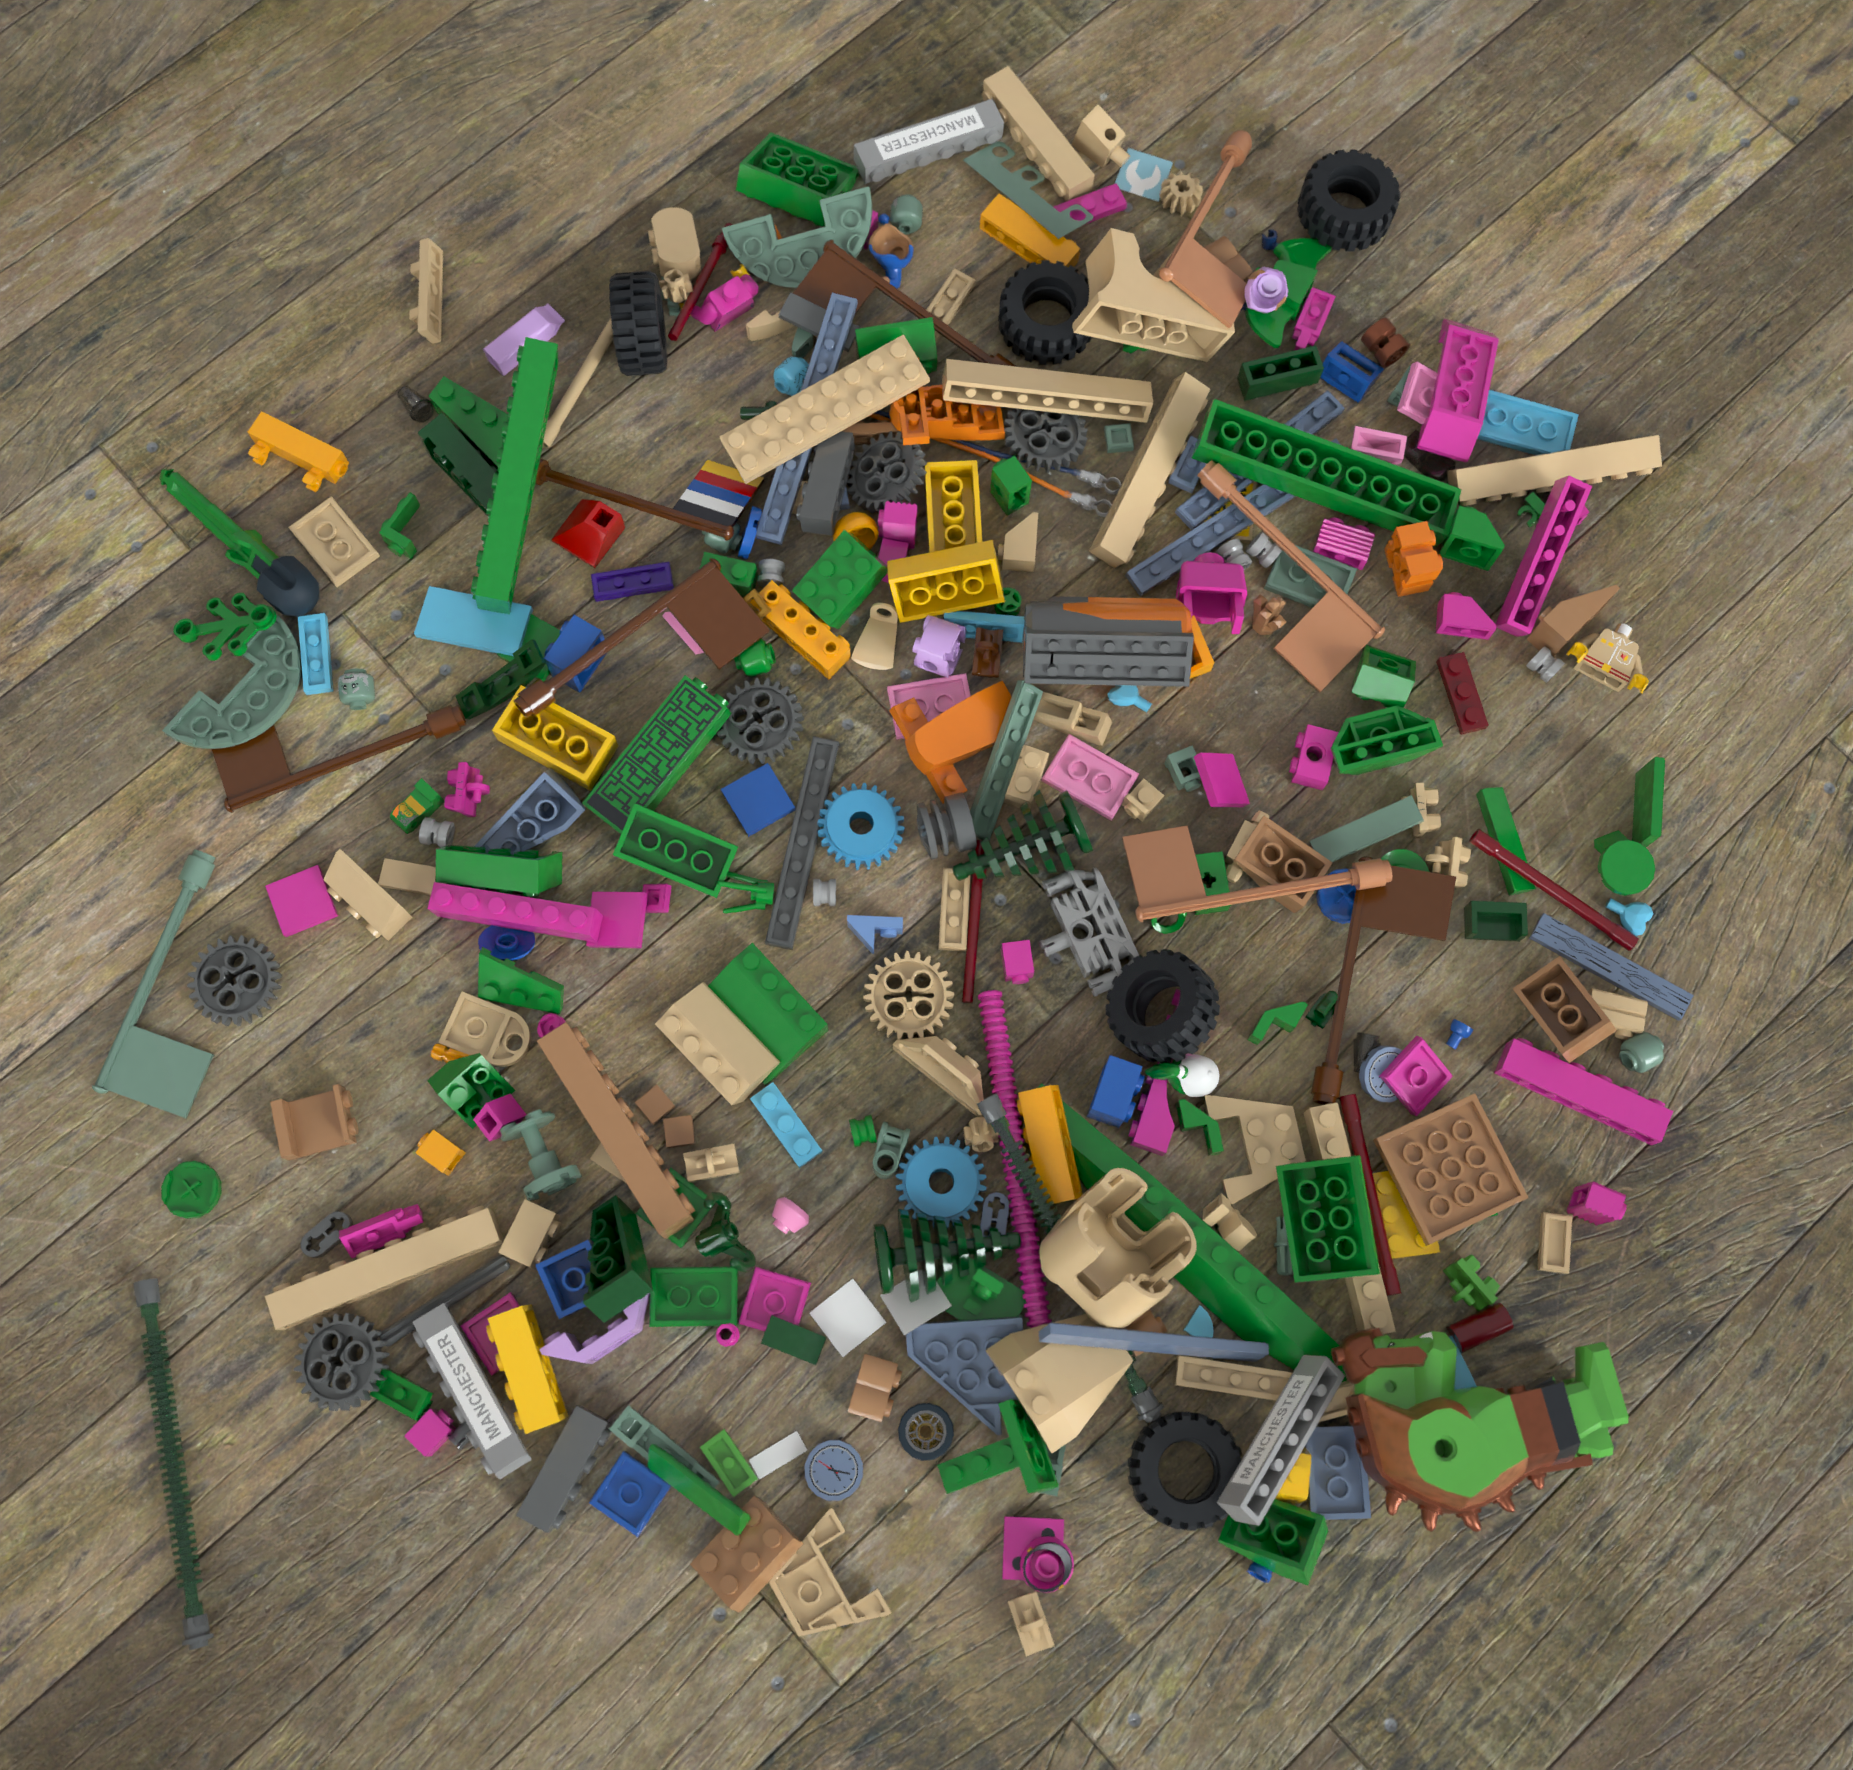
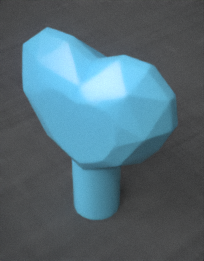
M1115 685L1107 694L1109 701L1114 705H1135L1146 713L1152 703L1139 696L1137 686Z
M1610 898L1605 905V908L1620 915L1623 927L1635 936L1644 933L1646 929L1645 922L1649 921L1653 916L1652 908L1646 903L1632 902L1623 905Z

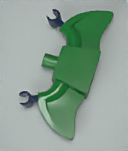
M1270 229L1268 230V237L1262 234V248L1273 250L1274 255L1278 258L1273 269L1282 271L1285 275L1288 296L1286 301L1276 311L1261 313L1249 309L1246 302H1244L1241 310H1245L1246 320L1252 330L1273 348H1279L1285 324L1290 319L1295 321L1313 286L1318 272L1316 266L1331 251L1332 246H1323L1319 244L1318 239L1312 238L1290 239L1278 244L1277 232Z

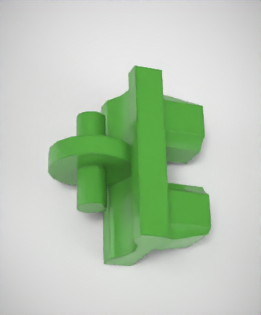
M1469 1255L1448 1265L1443 1272L1451 1280L1449 1284L1456 1291L1451 1296V1299L1455 1303L1463 1299L1468 1306L1473 1305L1477 1311H1480L1498 1299L1495 1294L1500 1285L1490 1276L1481 1280L1475 1273L1480 1268V1262L1473 1255Z

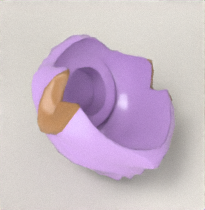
M1262 267L1249 276L1244 293L1249 309L1261 313H1269L1273 310L1276 311L1286 301L1288 288L1282 271Z

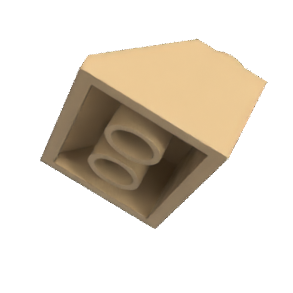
M341 849L335 853L323 879L330 886L326 891L338 902L343 898L349 904L346 910L357 920L363 917L369 923L365 927L376 938L382 935L389 941L412 916Z

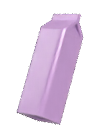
M549 304L544 307H535L483 349L487 360L502 376H505L518 365L519 345L524 346L526 337L548 341L556 335L565 320Z

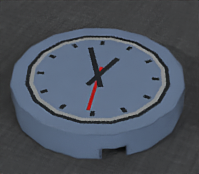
M1379 1046L1367 1054L1369 1056L1360 1066L1359 1080L1362 1089L1371 1098L1380 1102H1393L1398 1099L1381 1079L1380 1074L1402 1050L1393 1046Z
M828 1440L818 1444L809 1453L805 1463V1479L808 1487L816 1496L827 1501H840L851 1496L859 1487L863 1477V1462L859 1453L851 1444L841 1440Z

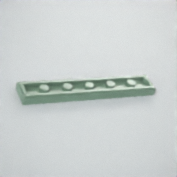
M1024 680L1017 681L970 810L975 835L980 840L987 836L990 841L1009 783L1044 692L1029 683H1024Z

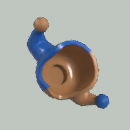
M881 214L878 221L882 226L876 229L870 237L869 249L875 260L885 270L886 276L882 278L898 289L901 285L902 269L913 258L914 247L912 240L891 225L889 216Z

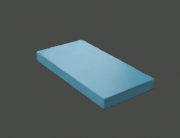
M1489 390L1483 425L1477 439L1533 455L1570 450L1579 414Z
M429 586L414 635L417 638L513 656L512 653L522 647L533 608L529 605L512 602L510 614L478 609L476 600L473 599V594Z

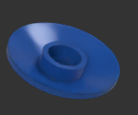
M491 925L480 934L478 945L480 950L484 947L492 951L490 955L505 961L507 958L513 961L526 956L532 951L535 945V935L529 931Z

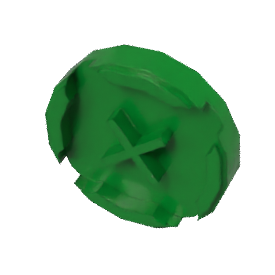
M1631 840L1617 841L1606 847L1599 857L1597 866L1598 872L1603 879L1601 881L1605 887L1613 893L1623 896L1637 894L1648 888L1655 874L1654 858L1649 850L1639 842Z
M186 1161L178 1164L177 1167L168 1172L161 1186V1198L169 1211L176 1216L186 1219L200 1218L210 1213L218 1204L222 1193L221 1180L218 1173L208 1164L198 1161Z

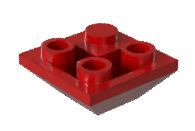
M581 499L551 540L593 568H596L624 531L625 524L620 513L601 501Z

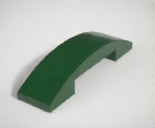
M531 639L512 653L514 659L482 683L473 682L455 696L465 719L474 718L505 702L515 695L521 685L526 687L540 673L546 662L536 640Z

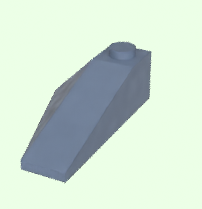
M550 768L542 773L479 840L475 847H485L486 853H488L489 849L496 848L511 849V854L518 851H526L567 830L586 809L573 789Z

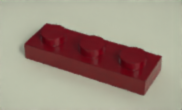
M1461 652L1438 658L1436 663L1460 735L1486 729L1489 724L1465 653Z

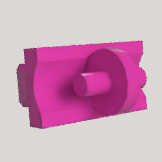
M458 762V768L449 770L447 774L448 784L456 787V792L445 797L444 807L467 817H476L477 803H481V795L490 793V786L482 784L483 776L480 775L479 769L470 767L467 762Z

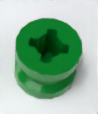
M1003 588L1005 602L994 604L995 613L1017 616L1021 609V595L1014 588Z
M866 1115L862 1120L849 1119L855 1147L861 1146L864 1142L877 1143L871 1115Z

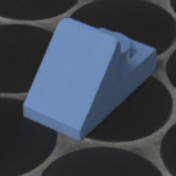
M847 915L848 928L872 954H874L875 933H879L884 938H895L897 934H903V917Z

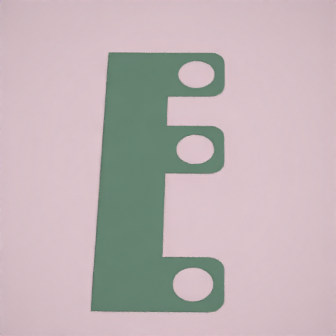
M995 142L963 159L964 162L1058 239L1093 219V215L1078 204H1074L1059 212L1030 189L1045 179L1044 175L1033 166L1026 165L1013 173L1003 167L1001 163L1015 156V152L1003 142ZM994 147H1003L1008 151V154L1005 157H997L992 153V149ZM1027 170L1033 171L1038 177L1035 181H1027L1023 179L1022 172ZM1072 210H1081L1085 213L1086 218L1081 221L1071 218L1070 212Z

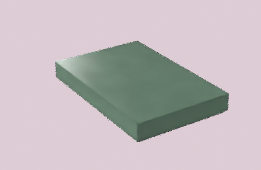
M1295 545L1337 586L1348 594L1357 568ZM1283 550L1275 559L1264 587L1267 591L1312 608L1327 593Z

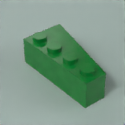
M443 376L429 394L435 411L438 414L443 413L454 427L464 435L472 447L479 450L485 461L498 470L497 454L499 447L504 448L502 428L504 421L509 422L508 414Z
M448 845L436 849V882L462 887L467 885L480 890L493 888L497 889V892L505 894L520 891L523 896L537 897L540 892L562 884L563 852L552 851L551 854L539 856V850L518 851L511 854V849L496 848L489 849L488 853H486L485 847Z

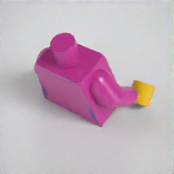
M740 264L738 270L730 271L733 276L731 280L707 295L702 307L695 305L690 314L692 318L705 325H710L714 332L755 307L753 297L757 295L759 288L743 264ZM680 302L679 306L682 309L684 303Z

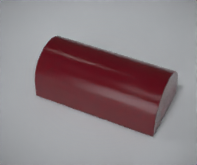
M1496 1303L1450 1324L1446 1328L1450 1336H1453L1460 1353H1464L1513 1330L1514 1325L1506 1308L1501 1303Z

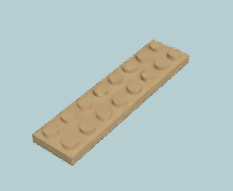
M903 334L719 436L743 481L747 484L930 382V378Z

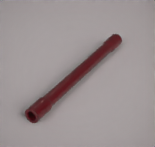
M1477 829L1470 837L1469 842L1509 867L1604 932L1608 938L1627 951L1632 950L1639 940L1637 936L1603 916L1501 846L1498 841L1482 830Z
M1356 1094L1341 1096L1339 1100L1344 1122L1348 1128L1353 1155H1360L1377 1258L1386 1295L1401 1294L1363 1134Z

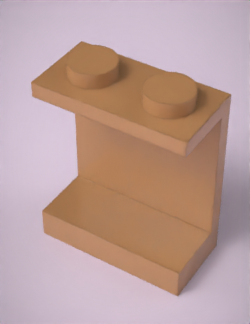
M336 1084L332 1085L333 1091L291 1102L283 1099L271 1101L270 1104L281 1158L290 1161L357 1143L355 1135L359 1133L356 1119L351 1117L350 1107H353V1100L350 1091H346V1088Z

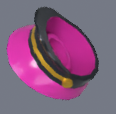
M1050 1536L1033 1540L1022 1553L1020 1560V1571L1025 1583L1033 1590L1043 1593L1061 1589L1070 1580L1074 1568L1073 1555L1068 1546L1060 1539Z

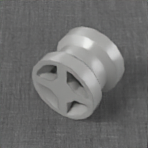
M776 559L761 560L758 567L761 571V575L758 576L757 580L758 585L764 588L771 580L778 586L780 584L784 585L782 573L785 571V564Z
M813 879L814 906H820L821 904L836 906V879H830L822 882L820 879Z

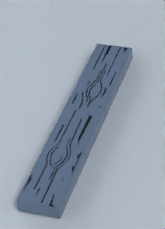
M1545 913L1540 916L1529 939L1634 997L1647 1001L1649 1005L1678 1021L1683 1018L1694 996Z

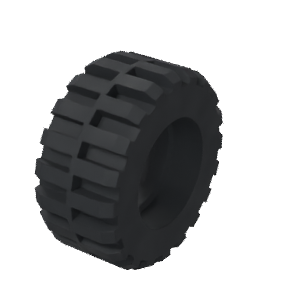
M1351 149L1349 152L1338 150L1335 151L1334 155L1328 153L1322 156V159L1317 160L1311 169L1308 170L1298 198L1297 211L1303 228L1308 229V234L1313 239L1317 238L1319 244L1332 246V250L1336 251L1345 249L1346 252H1353L1355 248L1363 250L1368 248L1369 245H1375L1380 241L1381 237L1386 235L1399 206L1400 190L1398 189L1399 183L1396 177H1393V171L1389 166L1385 167L1381 159H1374L1371 157L1372 154L1367 152L1364 154L1358 153V150ZM1348 193L1354 195L1366 205V208L1351 209L1337 203L1330 194Z
M1042 260L1041 264H1036V262L1027 264L1025 270L1023 267L1019 268L1014 272V277L1008 278L1000 296L999 330L1000 334L1004 335L1003 341L1008 347L1013 346L1012 352L1017 356L1022 354L1025 356L1024 360L1031 363L1033 360L1039 361L1040 365H1046L1047 362H1053V365L1061 364L1064 358L1066 361L1075 358L1076 352L1078 354L1086 348V343L1091 341V336L1073 333L1072 324L1086 308L1089 301L1088 278L1083 273L1079 275L1077 268L1072 265L1066 267L1064 262L1057 261L1055 264L1050 263V260ZM1050 300L1064 306L1069 311L1071 317L1061 324L1048 326L1033 321L1024 310L1034 302Z
M652 271L615 273L610 278L609 300L613 340L620 372L626 376L663 373L667 369V341L662 297L657 275Z
M1163 949L1160 953L1157 950L1146 952L1147 956L1143 957L1140 954L1133 958V963L1130 965L1125 964L1121 968L1123 972L1120 976H1115L1113 979V989L1108 990L1106 998L1110 1001L1105 1006L1106 1015L1110 1017L1107 1023L1114 1032V1036L1139 1057H1143L1145 1060L1153 1063L1156 1061L1170 1063L1171 1058L1175 1061H1180L1186 1058L1185 1054L1190 1053L1192 1055L1198 1051L1197 1046L1201 1042L1205 1044L1210 1038L1208 1036L1210 1029H1215L1217 1021L1214 1018L1220 1012V1005L1216 1003V1001H1219L1218 990L1214 988L1215 983L1211 977L1186 955L1180 952L1174 953L1168 949ZM1180 987V1000L1175 1012L1161 1024L1146 1026V1010L1154 996L1164 989Z
M1174 1412L1157 1418L1139 1432L1138 1439L1134 1440L1131 1447V1457H1128L1127 1467H1129L1130 1473L1128 1480L1129 1485H1132L1136 1501L1141 1504L1143 1510L1148 1515L1169 1527L1187 1531L1198 1528L1206 1529L1213 1526L1214 1522L1222 1521L1228 1516L1227 1512L1217 1501L1240 1464L1243 1454L1240 1447L1236 1446L1234 1436L1230 1431H1226L1221 1423L1200 1413ZM1180 1441H1190L1200 1445L1209 1454L1213 1464V1478L1209 1488L1202 1495L1194 1499L1184 1500L1172 1496L1163 1487L1158 1474V1465L1162 1454L1169 1446Z

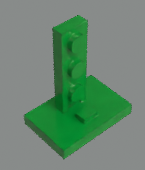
M951 1257L952 1283L943 1286L941 1276L937 1281L952 1305L944 1310L958 1320L1019 1316L1024 1308L1023 1304L1026 1303V1300L1022 1299V1295L1025 1294L1023 1290L985 1266L977 1269L974 1260L970 1257L969 1275L960 1278L956 1259Z
M1018 1399L1007 1400L998 1404L1009 1435L1008 1438L937 1465L946 1494H951L1016 1468H1020L1028 1494L1049 1491L1059 1487L1045 1443Z

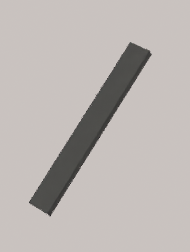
M814 736L812 738L765 945L793 950L818 841V830L821 828L817 826L818 819H823L819 813L820 809H825L824 802L827 800L840 745L839 741Z

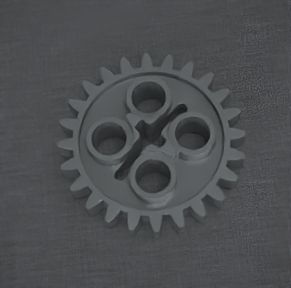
M1013 408L1012 411H1008L1004 422L1005 447H1011L1010 455L1018 454L1017 460L1019 462L1025 460L1026 468L1034 464L1035 470L1038 472L1040 467L1044 466L1045 471L1049 473L1050 467L1053 466L1058 472L1061 464L1068 468L1071 461L1076 462L1078 455H1082L1087 441L1088 428L1084 427L1086 420L1079 419L1080 415Z
M890 431L887 438L883 433H880L878 441L872 437L869 447L863 444L864 451L862 453H855L858 459L857 461H852L851 465L854 469L849 472L851 478L847 480V484L850 488L847 491L853 496V501L863 510L867 509L872 514L876 510L878 512L879 510H884L885 502L887 501L890 503L893 501L895 503L900 502L902 504V501L905 499L910 502L909 494H918L915 486L924 483L919 477L927 474L922 468L927 465V462L923 459L925 453L920 449L921 446L919 444L903 445L901 432L895 435Z
M758 678L755 679L753 686L746 680L744 689L736 685L735 690L737 693L735 695L727 693L730 701L726 707L732 714L720 728L721 731L717 733L720 739H724L722 744L725 749L730 747L729 752L732 756L738 753V758L742 762L748 756L750 764H754L756 758H759L761 764L764 765L766 757H770L772 762H775V754L777 753L785 757L783 749L786 747L793 750L791 740H800L795 732L803 731L804 729L798 723L804 720V716L802 713H798L802 710L800 703H796L798 700L796 695H790L791 691L788 686L782 689L779 681L772 686L769 678L765 680L764 685H761ZM770 700L767 706L758 707L761 701ZM740 715H747L743 722H736ZM760 718L763 720L761 724L757 722ZM784 720L781 727L773 728V724L776 721ZM754 736H762L759 742L750 743Z
M230 935L227 943L218 938V947L214 948L207 944L209 953L206 955L199 952L198 955L202 959L201 962L191 963L197 970L196 972L188 973V976L193 978L194 982L187 984V987L195 990V992L189 995V998L194 1001L198 1000L194 1008L198 1010L203 1009L201 1015L206 1018L211 1016V1021L216 1024L222 1020V1024L228 1027L231 1021L235 1025L241 1026L242 1018L251 1024L253 1014L260 1018L263 1017L260 1010L262 1007L271 1010V1006L268 1003L269 999H278L272 992L282 988V986L275 983V980L282 978V974L274 971L280 967V964L272 961L275 954L271 951L266 952L268 947L264 944L258 946V941L254 938L248 942L247 938L241 935L237 942L236 938ZM243 956V963L238 967H234L235 960ZM216 973H220L219 980L215 984H211V977ZM234 977H236L235 979H236V982H237L235 985H233V984H234V981H233V978H234ZM259 977L257 987L250 989V982L254 978ZM235 994L234 1003L226 1006L227 998Z
M335 1313L333 1319L331 1317H323V1325L314 1323L313 1329L315 1333H304L308 1342L307 1344H298L304 1351L303 1354L295 1355L294 1358L300 1360L301 1365L295 1367L294 1371L302 1372V1376L296 1380V1383L306 1384L301 1393H311L309 1402H318L319 1408L329 1407V1411H338L339 1408L341 1411H348L350 1405L352 1407H360V1399L370 1401L371 1397L368 1391L378 1392L380 1390L375 1382L377 1380L385 1381L386 1378L380 1374L381 1369L389 1368V1365L382 1363V1359L390 1354L381 1351V1348L387 1344V1341L377 1340L382 1331H372L374 1322H365L364 1316L354 1317V1314L345 1313L343 1316V1314ZM337 1336L338 1345L334 1349L332 1347V1341L334 1337ZM362 1346L363 1356L359 1360L357 1358V1351ZM323 1364L326 1366L324 1377L320 1375V1369ZM350 1375L351 1385L347 1388L345 1386V1379Z

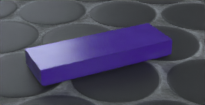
M670 562L591 574L595 602L667 591L674 588Z

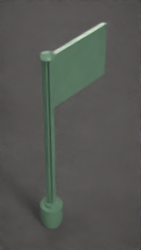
M194 849L192 855H188L178 877V880L182 882L181 887L183 888L96 1083L92 1085V1089L97 1093L105 1094L111 1091L186 1119L214 1054L141 1029L135 1025L194 893H197L198 889L205 890L215 868L213 864L215 857Z

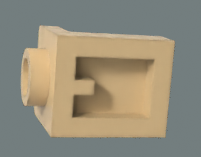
M1143 779L1130 794L1128 793L1124 797L1122 805L1124 806V811L1130 817L1138 818L1143 822L1163 800L1165 795L1147 780Z

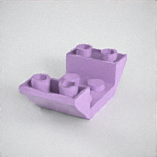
M650 1293L624 1309L623 1311L628 1319L623 1320V1318H619L607 1327L609 1332L603 1336H597L596 1334L580 1345L574 1334L564 1332L560 1334L558 1331L544 1340L545 1346L539 1349L541 1354L594 1364L642 1331Z

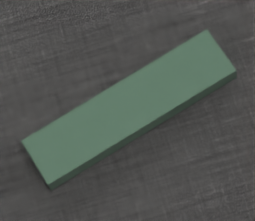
M1411 795L1310 840V844L1315 851L1331 862H1334L1424 822V819Z

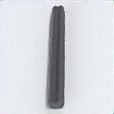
M499 1255L383 1330L379 1336L380 1340L387 1341L385 1346L388 1347L416 1329L412 1323L414 1320L443 1303L448 1308L507 1271L510 1268L507 1258L504 1255Z

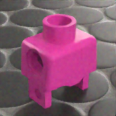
M1212 552L1203 553L1197 556L1194 561L1182 563L1176 589V599L1189 609L1191 619L1192 616H1195L1196 620L1201 624L1231 621V634H1240L1247 597L1243 566L1236 563H1224L1222 556Z

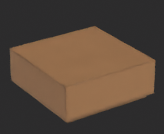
M657 1084L635 1102L653 1125L675 1108V1105Z
M692 1115L663 1119L667 1148L696 1144Z

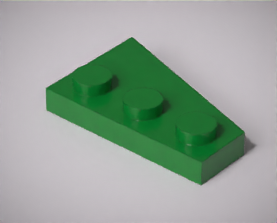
M482 947L479 952L478 998L550 1013H561L563 1009L564 985L534 971L528 973L514 966L515 962L507 958L505 961L490 955L492 951Z

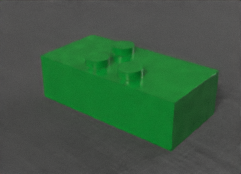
M634 803L613 855L717 898L721 886H718L717 883L718 881L725 880L738 845Z

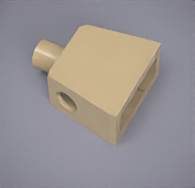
M1097 104L1081 121L1072 146L1100 167H1104L1112 160L1121 168L1130 158V155L1121 147L1126 136L1125 132Z

